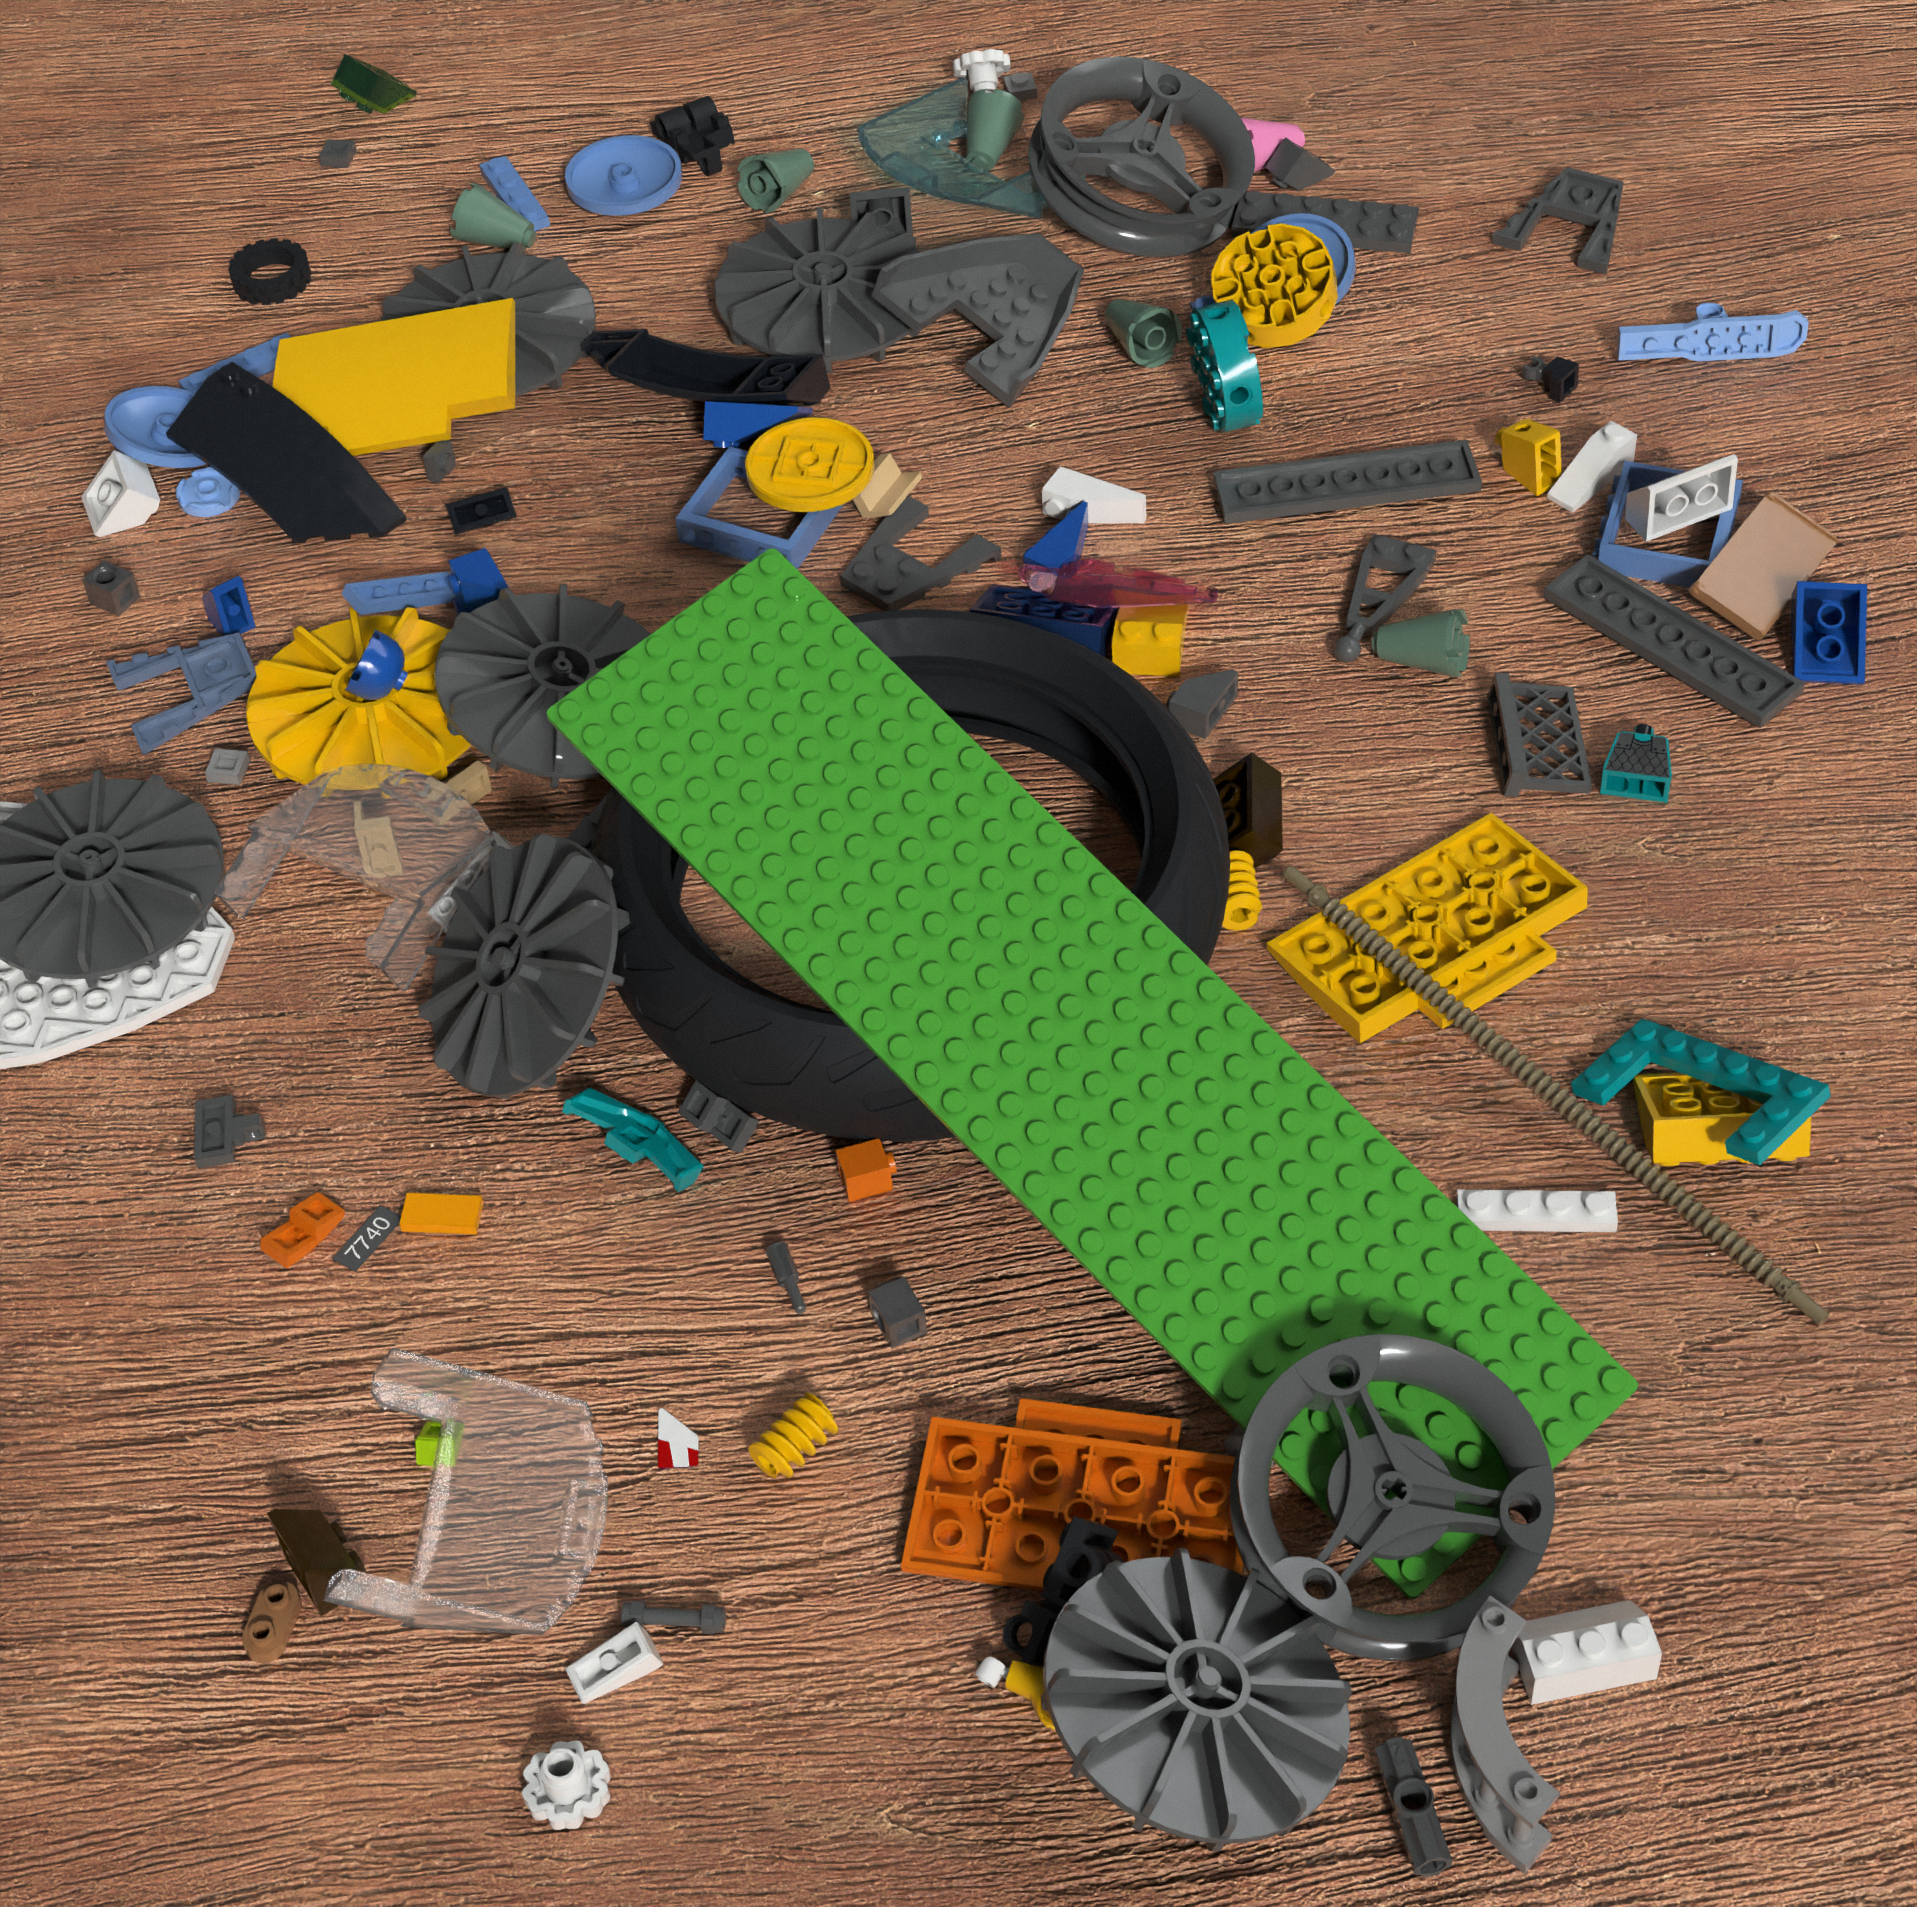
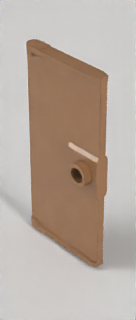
M1768 491L1699 579L1692 584L1689 592L1696 599L1705 603L1748 635L1761 641L1791 603L1792 592L1797 581L1807 582L1837 543L1838 538L1785 501L1781 496L1773 491Z

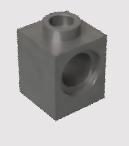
M105 560L82 579L89 602L118 617L140 598L133 573Z
M904 1276L892 1282H884L876 1289L868 1292L871 1315L891 1349L927 1334L925 1310Z

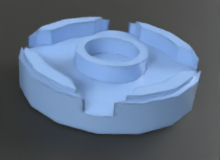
M212 467L192 472V477L187 480L184 477L176 488L179 507L185 513L194 517H211L224 513L238 502L241 495L240 489Z

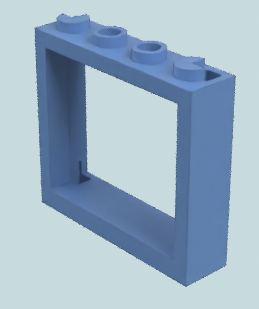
M729 446L675 518L679 542L747 562L753 561L766 550L773 548L778 550L783 556H786V559L798 570L844 504L827 510L808 512L788 540L705 517L735 476L747 479L745 459L748 451Z
M1625 461L1621 476H1614L1612 492L1615 495L1609 494L1605 513L1609 514V516L1603 515L1599 535L1603 537H1596L1593 557H1597L1600 562L1627 577L1691 587L1731 538L1739 507L1743 480L1736 479L1733 509L1720 514L1710 556L1707 561L1615 545L1626 508L1627 493L1685 472L1684 470Z

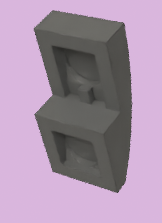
M697 1080L694 1082L678 1111L680 1115L698 1129L710 1133L729 1149L738 1153H742L759 1123L757 1118L743 1108L716 1094Z

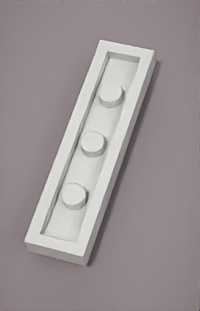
M1457 1189V1207L1481 1231L1617 1232L1618 1217L1615 1191Z

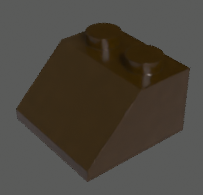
M273 1509L267 1513L284 1558L321 1616L366 1591L360 1576L366 1572L365 1567L355 1550L349 1553L345 1550L343 1544L347 1540L336 1521L328 1523L320 1510Z

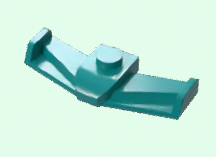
M591 1087L568 1098L564 1103L562 1113L566 1115L574 1113L609 1130L604 1144L622 1158L633 1164L647 1156L674 1183V1189L677 1192H681L695 1183L704 1167L665 1127V1124L651 1114L637 1110Z

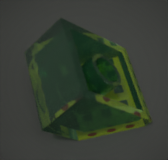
M344 54L331 82V85L340 90L339 96L353 103L355 100L358 101L356 106L370 114L373 110L385 114L417 94V90L385 70L347 54Z

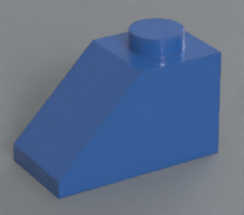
M240 576L209 590L201 597L208 621L222 636L240 633L241 635L256 627Z

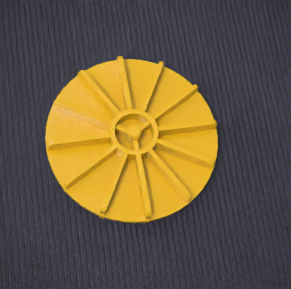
M349 607L351 619L325 625L311 632H308L299 625L293 629L295 639L293 642L280 650L270 661L260 660L255 667L257 677L251 687L246 705L247 725L255 748L271 766L273 775L278 779L288 777L303 785L319 789L320 798L328 801L332 799L335 792L369 793L382 791L383 801H389V789L402 787L431 775L440 781L447 778V766L459 758L471 746L461 735L454 736L449 732L447 728L448 718L441 708L435 689L434 671L437 654L450 630L418 619L417 610L412 607H407L402 616L382 615L358 617L357 611L353 607ZM376 629L394 639L403 649L405 663L402 670L408 672V675L400 691L393 688L382 699L366 700L345 691V688Z

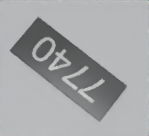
M380 1205L332 1259L356 1272L396 1228L401 1216Z

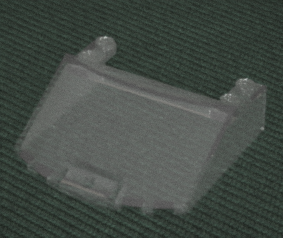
M381 764L341 766L326 770L247 826L252 835L215 890V894L236 917L244 919L288 851L396 898L386 908L384 918L374 934L366 940L365 954L372 965L380 968L399 990L405 992L428 956L424 954L426 946L433 947L458 908L457 903L450 895L455 887L466 891L469 890L489 858L490 851L496 847L497 842L480 813L470 802L439 780L423 773L397 766Z
M391 1348L373 1373L371 1393L377 1404L383 1409H392L418 1416L423 1420L442 1423L409 1584L352 1569H344L335 1573L329 1580L323 1601L400 1620V1627L543 1635L558 1621L576 1599L587 1575L593 1568L605 1528L608 1504L607 1475H604L601 1458L604 1450L601 1438L597 1439L590 1420L593 1415L587 1402L401 1349Z

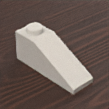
M1613 421L1607 423L1589 438L1547 493V499L1572 513L1611 483L1615 475H1621L1625 461L1634 462L1637 434Z
M1061 466L1042 488L1043 514L1063 520L1069 511L1074 510L1085 501L1088 503V523H1144L1146 521V495Z

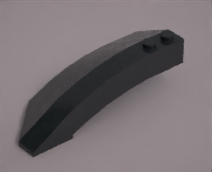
M647 328L593 331L580 344L581 350L610 375L641 388L672 397L710 402L775 404L787 406L791 403H803V405L810 406L819 403L831 389L822 354L758 357L710 352L650 335Z
M234 362L221 367L217 372L207 377L166 432L168 439L207 463L246 494L292 539L293 544L306 543V540L310 537L324 536L325 541L351 539V534L368 533L370 538L383 537L407 521L406 515L364 467L328 431L289 398Z

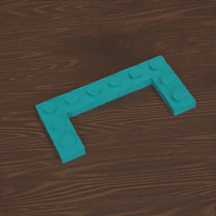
M1643 1018L1571 1082L1574 1095L1604 1106L1652 1062L1764 1103L1725 1141L1728 1154L1759 1166L1831 1097L1829 1085Z

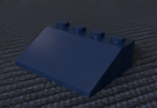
M992 584L969 609V612L1025 623L1065 637L1105 657L1121 601Z

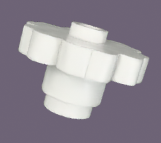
M994 49L972 51L962 54L961 58L953 60L954 77H960L962 81H969L970 89L974 93L980 89H986L985 93H994L998 86L997 77L1002 76L1004 72L1010 71L1011 67L1009 54H1003L1002 50Z
M559 1741L554 1743L549 1754L544 1752L536 1753L532 1757L530 1764L523 1771L527 1786L522 1791V1797L526 1807L530 1810L535 1820L548 1819L550 1826L555 1830L579 1828L584 1816L588 1818L598 1817L603 1810V1806L610 1800L607 1784L611 1779V1774L607 1763L603 1760L598 1750L585 1752L580 1741H570L568 1743Z

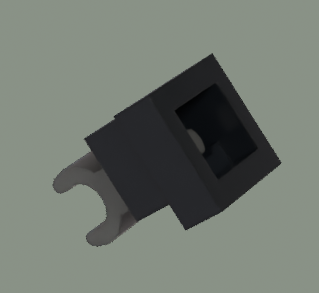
M1533 356L1531 367L1525 364L1522 366V376L1529 380H1543V390L1549 392V399L1559 403L1578 387L1579 364L1571 360H1565L1557 356L1547 365L1541 358Z

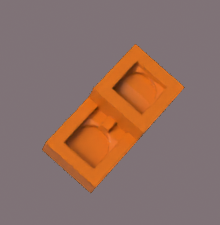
M316 1192L290 1208L288 1222L260 1238V1250L288 1269L306 1256L330 1234L345 1216V1210L320 1192Z

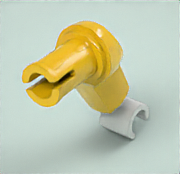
M987 1657L981 1662L975 1672V1675L981 1682L995 1689L1001 1677L1006 1679V1689L1030 1700L1040 1722L1055 1730L1050 1713L1045 1711L1041 1704V1696L1044 1693L1043 1667L1013 1660L1010 1668H1007L993 1657Z

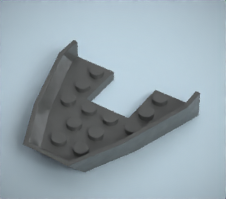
M1039 233L981 238L900 256L881 268L871 296L917 333L956 308L992 337L996 342L968 360L964 371L1010 408L1042 366L1071 314L1084 269Z

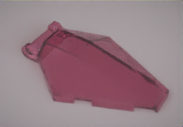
M1093 558L1072 561L1071 564L1063 563L1062 568L1027 563L1018 570L1019 579L1023 583L1028 584L1031 590L1043 591V595L1047 599L1092 608L1216 603L1218 589L1214 586H1209L1205 592L1196 590V586L1186 585V579L1137 568L1135 569L1134 576L1114 572L1115 563Z

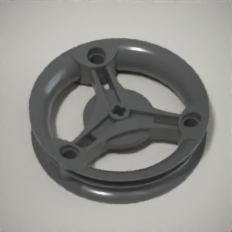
M1117 56L1093 59L1064 72L1056 79L1046 94L1041 110V118L1033 130L1028 150L1029 166L1035 185L1047 204L1061 219L1084 236L1106 247L1146 257L1187 255L1200 251L1217 241L1233 223L1239 200L1247 191L1255 168L1254 147L1249 132L1237 112L1220 94L1201 80L1178 68L1137 57ZM1097 101H1130L1133 107L1141 113L1136 120H1123L1110 125L1105 129L1102 136L1074 138L1071 132L1062 124L1066 116L1082 105ZM1148 118L1162 123L1159 127L1147 122ZM1186 124L1206 141L1220 163L1223 179L1221 188L1203 190L1186 172L1184 151L1178 141L1170 134V125ZM1079 174L1113 178L1130 189L1148 192L1170 207L1176 214L1147 212L1123 205L1097 191L1082 179Z
M1372 1334L1337 1341L1313 1351L1284 1371L1268 1388L1249 1420L1234 1461L1230 1480V1518L1234 1539L1248 1573L1252 1567L1260 1571L1256 1582L1282 1599L1303 1620L1315 1616L1320 1622V1626L1315 1634L1322 1644L1343 1653L1366 1659L1412 1661L1431 1658L1461 1647L1473 1619L1489 1596H1492L1510 1609L1537 1570L1546 1551L1555 1513V1486L1548 1451L1534 1420L1512 1390L1488 1368L1451 1347L1431 1340L1406 1335ZM1330 1377L1341 1378L1347 1381L1349 1386L1345 1388L1337 1387L1331 1382ZM1386 1381L1416 1386L1433 1392L1459 1407L1479 1425L1496 1448L1509 1480L1505 1491L1485 1489L1452 1478L1442 1459L1430 1447L1415 1438L1393 1433L1385 1424L1367 1391L1370 1383ZM1354 1404L1369 1433V1436L1359 1439L1346 1411V1408ZM1305 1407L1311 1410L1330 1413L1343 1449L1330 1472L1326 1488L1327 1506L1336 1529L1327 1546L1316 1559L1290 1556L1277 1533L1269 1503V1475L1276 1448L1290 1423ZM1390 1491L1397 1495L1391 1501L1384 1496L1389 1494ZM1455 1502L1492 1508V1517L1454 1511ZM1515 1510L1519 1512L1527 1523H1515L1511 1520L1508 1511ZM1447 1532L1477 1533L1493 1536L1494 1544L1501 1555L1491 1573L1470 1594L1445 1608L1428 1613L1391 1615L1358 1608L1352 1605V1598L1346 1585L1373 1558L1402 1560L1418 1556L1433 1547L1442 1538L1444 1533ZM1346 1539L1360 1551L1340 1576L1325 1563L1343 1540ZM1314 1584L1321 1587L1326 1597L1324 1599H1316L1306 1592L1305 1586Z

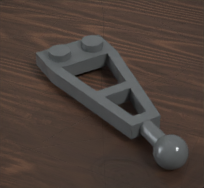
M1373 535L1362 555L1347 616L1346 630L1350 632L1347 636L1339 638L1334 645V654L1338 660L1350 663L1359 657L1361 652L1359 641L1362 636L1372 637L1374 632L1424 582L1436 561L1437 550L1386 536ZM1371 566L1408 576L1392 594L1366 587ZM1362 603L1378 608L1369 619L1359 616Z

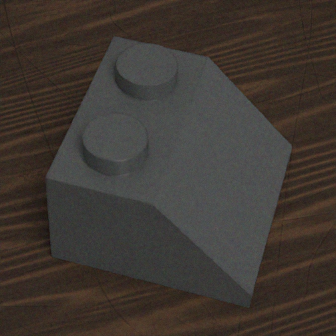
M909 187L850 193L852 221H860L867 212L876 215L877 226L888 229L898 235L904 233H911L913 235Z

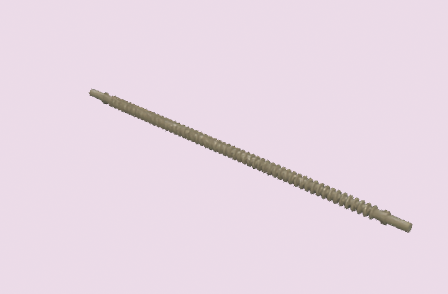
M1289 866L1285 870L1283 877L1307 896V902L1310 905L1323 909L1324 917L1330 916L1332 923L1338 922V928L1341 930L1345 929L1347 936L1353 935L1354 942L1361 941L1360 946L1363 949L1368 948L1370 955L1376 954L1377 961L1384 960V967H1392V974L1400 973L1399 979L1401 981L1407 980L1408 987L1415 986L1414 992L1416 994L1423 993V1000L1431 999L1430 1005L1432 1007L1438 1006L1440 1014L1446 1012V1019H1454V1025L1456 1027L1462 1026L1463 1033L1470 1032V1039H1478L1477 1044L1479 1047L1486 1046L1485 1051L1488 1054L1494 1052L1493 1058L1495 1060L1502 1059V1066H1510L1509 1071L1512 1074L1518 1073L1520 1081L1526 1079V1086H1534L1535 1094L1543 1093L1542 1099L1544 1101L1551 1100L1550 1106L1552 1108L1559 1107L1558 1112L1560 1115L1568 1114L1567 1120L1569 1122L1575 1120V1127L1577 1129L1583 1127L1584 1135L1588 1136L1591 1134V1140L1594 1143L1600 1141V1148L1602 1150L1608 1148L1609 1156H1618L1617 1162L1619 1164L1625 1162V1169L1627 1171L1633 1169L1635 1178L1643 1177L1642 1183L1644 1185L1650 1183L1652 1192L1660 1191V1199L1668 1198V1205H1676V1212L1678 1214L1686 1213L1685 1219L1687 1221L1693 1219V1226L1695 1228L1702 1227L1703 1235L1711 1234V1241L1713 1243L1719 1241L1721 1250L1729 1249L1728 1255L1730 1257L1737 1256V1263L1739 1265L1745 1263L1747 1272L1755 1271V1278H1763L1765 1287L1771 1285L1775 1288L1783 1302L1787 1303L1790 1301L1819 1326L1828 1319L1830 1314L1800 1289L1801 1284L1795 1279L1790 1280L1781 1274V1267H1772V1259L1765 1261L1763 1259V1252L1756 1253V1247L1753 1244L1747 1246V1239L1745 1237L1738 1238L1737 1230L1729 1231V1224L1727 1222L1721 1224L1719 1215L1711 1216L1712 1210L1710 1208L1703 1209L1702 1201L1694 1202L1695 1196L1692 1193L1686 1195V1188L1684 1186L1678 1188L1676 1179L1668 1180L1669 1174L1667 1172L1660 1173L1659 1165L1651 1166L1652 1160L1650 1158L1643 1159L1642 1151L1635 1152L1634 1144L1626 1145V1138H1618L1617 1130L1609 1131L1610 1125L1608 1123L1601 1124L1600 1116L1593 1117L1592 1109L1584 1110L1585 1104L1583 1102L1576 1103L1577 1098L1575 1095L1568 1096L1566 1088L1559 1089L1560 1083L1558 1081L1552 1083L1551 1075L1544 1076L1542 1068L1535 1069L1536 1063L1534 1061L1527 1062V1055H1519L1517 1047L1511 1049V1042H1503V1035H1495L1493 1027L1487 1029V1022H1479V1015H1471L1469 1007L1463 1009V1002H1455L1456 997L1454 994L1447 995L1448 990L1446 988L1439 989L1440 983L1438 981L1432 982L1431 975L1424 976L1423 968L1416 969L1417 964L1415 962L1408 963L1409 957L1407 955L1401 956L1400 949L1393 950V944L1391 942L1385 943L1386 938L1384 936L1377 937L1378 931L1376 929L1370 930L1369 923L1362 924L1363 919L1361 917L1355 918L1353 910L1347 911L1348 907L1346 904L1340 905V900L1338 898L1332 899L1323 885H1315L1294 866Z

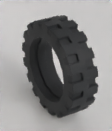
M270 238V241L264 242L263 239L256 241L254 245L248 244L243 247L244 250H238L234 254V259H231L229 262V274L236 295L239 294L240 299L243 301L247 299L249 303L255 305L257 303L270 305L272 302L280 304L285 299L289 298L291 300L297 297L298 292L302 293L305 291L306 284L311 282V269L306 251L301 249V245L296 242L292 244L291 240L288 239L278 241V238ZM283 264L291 266L284 274L271 279L249 277L252 272L267 265Z

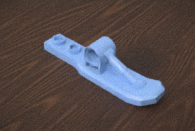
M1702 303L1696 307L1695 321L1690 323L1619 327L1617 357L1619 361L1683 357L1697 362L1778 357L1794 353L1807 339L1809 322L1807 317L1797 310L1777 315L1728 317V314L1725 313L1721 305Z

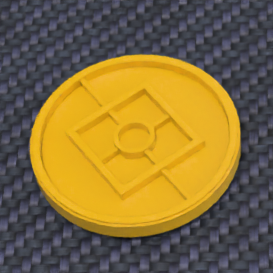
M816 417L791 420L769 429L752 444L745 459L747 481L755 495L767 504L794 512L827 510L852 500L871 481L875 464L872 446L866 436L858 429L838 420Z

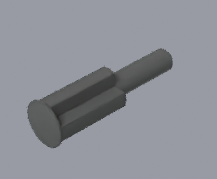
M785 1242L774 1243L766 1249V1255L780 1287L786 1288L795 1312L798 1314L804 1313L806 1305L797 1285L799 1274L788 1245Z

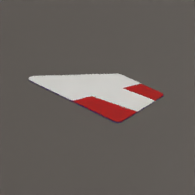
M660 1408L658 1413V1468L697 1466L699 1457L698 1435L665 1409Z

